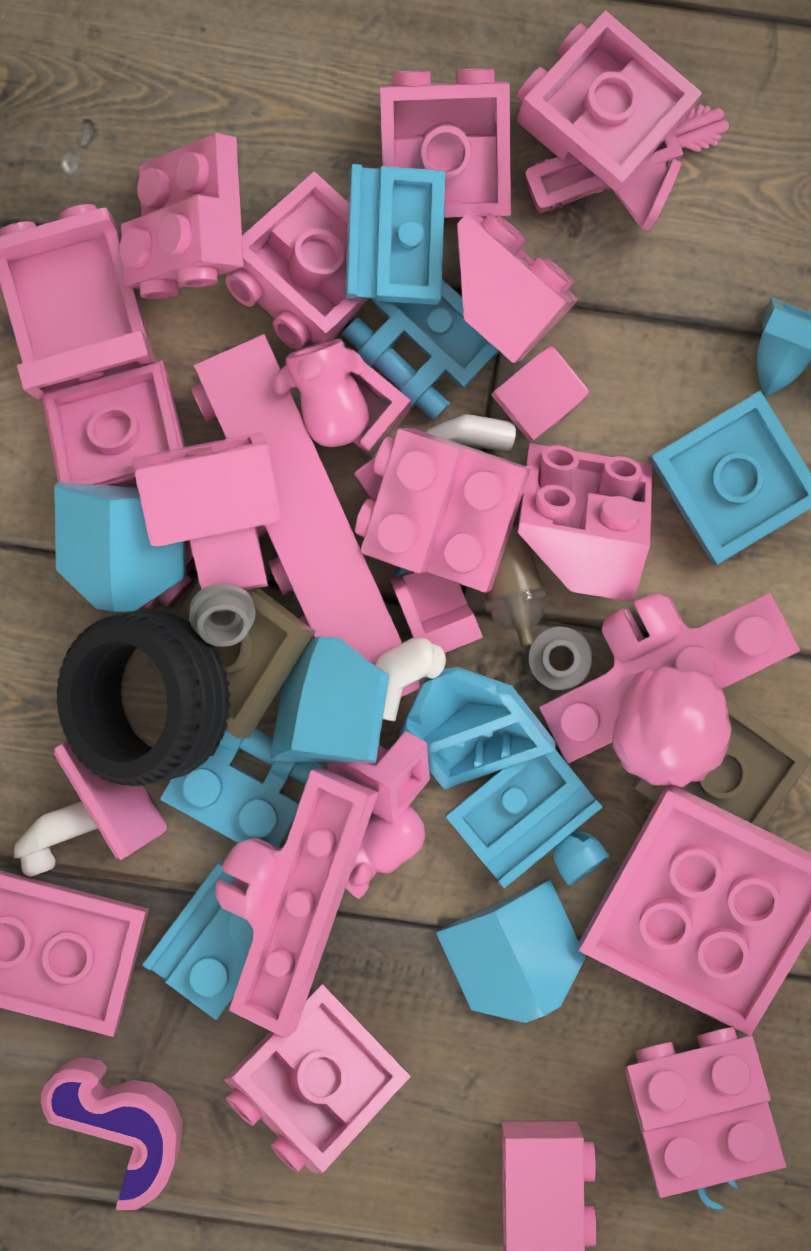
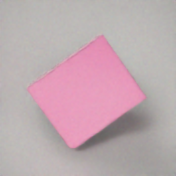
M364 362L363 372L361 374L353 373L368 406L370 420L364 433L351 443L371 459L379 450L383 440L387 436L389 437L409 414L411 400Z
M412 571L390 579L413 638H426L431 643L441 646L445 653L483 638L475 615L468 606L459 583L429 572L418 574Z
M407 731L403 733L390 750L378 745L376 763L327 762L328 771L379 792L372 813L391 824L395 823L397 818L430 781L427 742Z

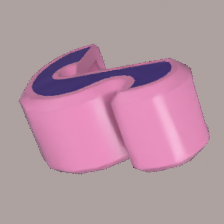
M86 1057L67 1061L52 1075L41 1092L43 1113L49 1124L133 1147L116 1210H137L159 1195L167 1184L180 1154L183 1120L174 1099L151 1082L131 1080L109 1088L103 1087L101 1079L107 1072V1066L102 1061Z

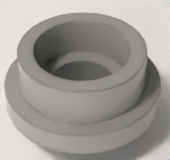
M219 583L207 586L200 590L190 603L189 618L191 626L208 644L219 647L234 645L246 637L255 621L254 601L246 590L234 584ZM218 610H228L222 613L215 612Z
M553 627L541 632L533 640L528 653V664L531 673L539 683L551 689L566 690L575 687L585 679L591 668L592 653L588 642L579 632L568 627ZM556 646H564L572 654L570 666L563 671L554 669L549 663V654Z

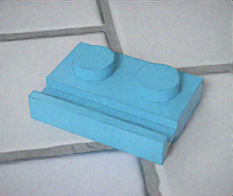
M352 164L349 171L345 299L370 298L374 299V301L437 305L440 302L445 171L387 166L375 169L362 168L360 164Z
M555 749L554 752L497 771L449 810L445 817L484 865L492 872L503 888H505L598 812L602 805L595 799Z
M222 860L218 862L142 965L149 971L153 970L166 980L165 983L215 1020L218 1019L234 997L253 941V928L249 922L223 909L215 896L218 878L230 884L235 879V877L221 869L224 863Z

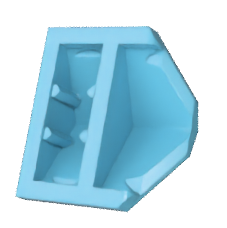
M58 482L54 485L56 571L96 609L111 612L136 611L186 577V541L158 547L151 545L138 488Z
M312 638L282 685L270 759L277 762L376 763L389 675L378 666L373 665L340 638Z
M459 667L444 668L442 673L436 678H426L400 729V737L407 731L427 742L429 772L444 789L555 751V740L513 686Z
M550 878L436 930L438 939L471 1010L523 1023L543 1017L561 1007L586 959L585 954L579 952V941Z

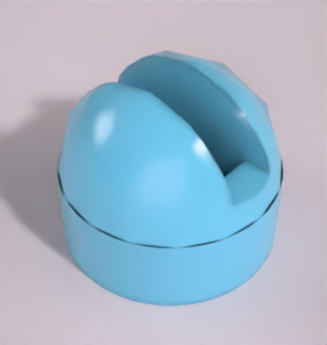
M580 830L572 832L554 847V862L557 870L569 886L590 874L610 857L595 837L590 833Z

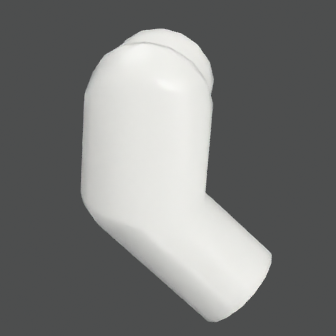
M464 414L430 427L426 433L465 446L508 453L513 447L516 429L514 422Z
M411 638L379 657L375 666H378L389 675L383 719L396 720L403 687L426 676L434 679L442 673L446 665V657L441 646L431 643L426 638Z
M82 801L46 813L39 817L15 843L14 859H20L22 872L28 877L53 869L56 862L51 853L50 846L96 830L98 827Z

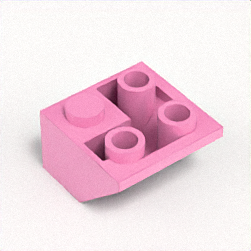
M491 213L486 217L465 214L457 224L464 320L512 363L518 362L578 302V299L568 291L575 281L549 258L546 257L543 260L538 257L534 261L525 253L521 247L526 243L527 238L502 216L498 215L496 218Z
M529 443L526 467L531 468L521 501L519 535L570 592L634 602L650 548L652 464L637 462L622 456L608 457L574 451L564 446H545Z

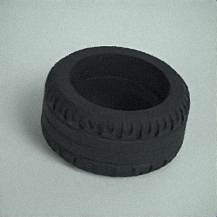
M154 611L112 615L84 629L66 652V657L62 661L63 666L60 667L56 691L60 725H62L63 734L66 736L68 744L71 745L73 753L77 754L79 761L83 762L87 769H91V772L99 775L100 778L125 786H142L178 778L189 774L206 762L215 752V749L220 744V740L224 736V730L228 725L226 720L230 716L228 709L231 708V703L229 702L231 692L228 690L230 684L226 678L228 675L227 670H224V662L220 660V653L215 650V646L205 642L194 631L190 621L166 612ZM137 648L148 655L156 665L163 679L167 695L165 725L158 741L153 747L144 743L134 733L125 717L121 702L123 671L130 656Z

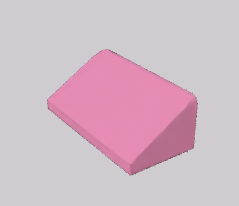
M68 742L54 749L55 753L53 754L116 859L122 860L165 833L167 825L143 785L125 786L100 778L99 775L92 773L91 769H87L83 762L79 761L77 754L73 753Z

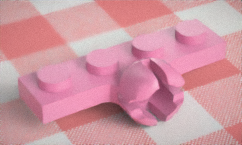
M768 593L699 628L692 629L683 623L672 599L663 594H652L634 601L636 609L650 636L644 637L629 608L624 610L622 607L613 612L603 621L602 633L614 655V667L607 674L539 708L566 763L569 764L613 742L614 723L618 717L622 699L634 677L641 671L648 668L659 669L662 666L675 668L683 672L697 670L703 675L710 676L715 687L723 689L801 650L772 593Z
M324 768L313 769L309 774L287 842L283 848H278L255 837L237 843L230 851L221 869L235 877V879L230 884L218 878L215 896L223 909L249 922L253 928V941L229 1011L283 1038L296 1032L379 792Z

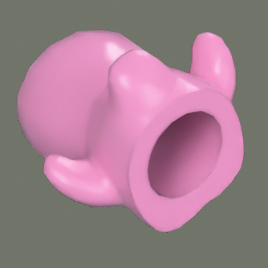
M342 339L297 350L286 357V365L274 378L273 390L277 395H283L291 388H298L301 396L302 418L311 439L326 447L343 446L356 441L364 433L370 420L365 399L355 378L350 375L351 372L355 374L363 372V359L356 351L345 348Z
M410 805L397 818L394 824L371 813L346 885V889L357 899L365 895L369 888L370 880L377 872L392 873L422 849L426 837L424 823Z

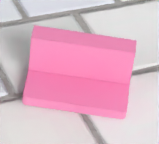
M261 432L133 457L136 482L149 541L152 546L158 547L278 522L281 519L268 446Z

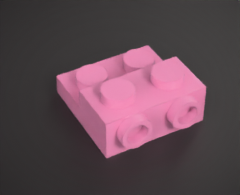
M605 10L589 28L580 23L570 32L557 51V55L561 59L549 72L539 67L526 80L517 94V98L522 102L516 122L562 161L572 154L617 193L696 105L702 92Z
M494 68L457 69L456 82L431 83L430 70L392 72L393 84L380 85L383 166L445 171L444 218L464 217L465 214L487 216L489 213L494 216H511L510 83L507 81H495Z
M213 133L139 165L137 194L141 202V217L121 224L120 257L124 267L125 287L140 289V297L145 299H171L179 296L178 288L184 286H212L218 283V275L244 267L236 137Z
M314 171L242 235L244 267L225 273L227 275L226 285L231 294L245 306L252 307L258 303L275 319L273 327L278 337L293 349L298 350L303 346L309 347L333 340L356 318L361 306L369 299H345L348 201Z
M412 427L398 428L396 438L387 436L383 440L376 456L374 472L384 476L377 499H366L356 521V535L365 537L360 553L418 574L429 572L487 593L492 590L531 468Z
M321 984L316 986L308 995L296 1032L286 1038L273 1032L268 1033L223 1080L233 1090L226 1097L229 1105L251 1126H254L261 1119L277 1136V1139L270 1146L289 1168L299 1173L306 1166L313 1173H323L411 1076L331 992Z
M734 1027L716 1030L697 1036L699 1049L675 1054L672 1042L659 1044L635 1051L638 1063L625 1068L658 1198L787 1167L768 1104L771 1098L753 1036L737 1039Z

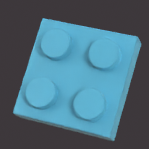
M761 390L648 458L713 566L718 565L811 509V473Z

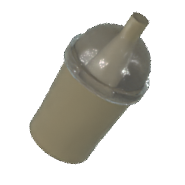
M519 525L512 526L492 590L486 593L487 602L484 604L486 612L491 613L493 620L501 628L507 631L518 632L522 647L533 644L530 628L537 625L543 618L545 599L548 598L546 588H542L530 547L519 535Z

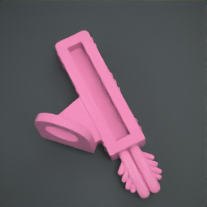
M701 104L698 105L696 110L692 108L617 193L614 191L641 229L650 232L657 221L681 168L682 162L679 160L684 155L682 148L686 147L695 152H700L701 147L708 149L709 144L716 146L717 141L722 139V136L719 134L728 130L729 123L726 120H722L724 118V111L721 108L710 111V106L704 107ZM572 154L564 161L555 157L550 160L546 159L540 164L535 163V166L529 167L525 174L526 185L535 208L539 213L551 212L557 207L562 208L563 205L588 195L601 193L604 189H612Z

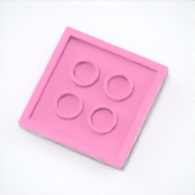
M665 785L579 940V952L751 1036L811 936V853L675 785Z

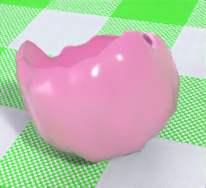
M662 666L659 669L648 668L639 672L634 677L622 699L612 735L613 749L620 758L624 769L628 773L646 780L651 785H675L683 788L690 782L702 781L708 772L714 770L723 762L730 743L731 725L723 691L712 684L710 676L703 675L697 670L683 672L675 668Z

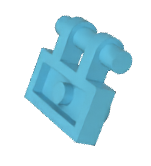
M443 279L441 300L437 305L384 302L372 299V305L388 320L374 332L362 319L357 317L342 334L359 351L358 354L372 369L376 367L402 394L411 400L410 409L415 406L419 407L432 421H435L450 405V402L433 387L436 382L446 374L464 390L500 352L464 320L462 297ZM403 335L429 358L418 371L392 349Z
M255 728L250 738H236L225 729L224 736L215 753L189 774L171 779L160 800L237 843L257 837L279 848L295 818L300 801L281 790L289 776L306 785L311 770L323 768V765L317 762L274 761L270 759L272 737ZM240 749L272 766L264 781L232 764Z

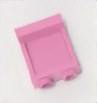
M92 204L77 205L62 211L59 214L60 220L39 226L29 221L18 222L0 229V284L22 359V364L17 365L23 390L36 399H41V394L156 362L136 289L125 287L124 267L120 257L121 236L117 222L107 208L97 209Z

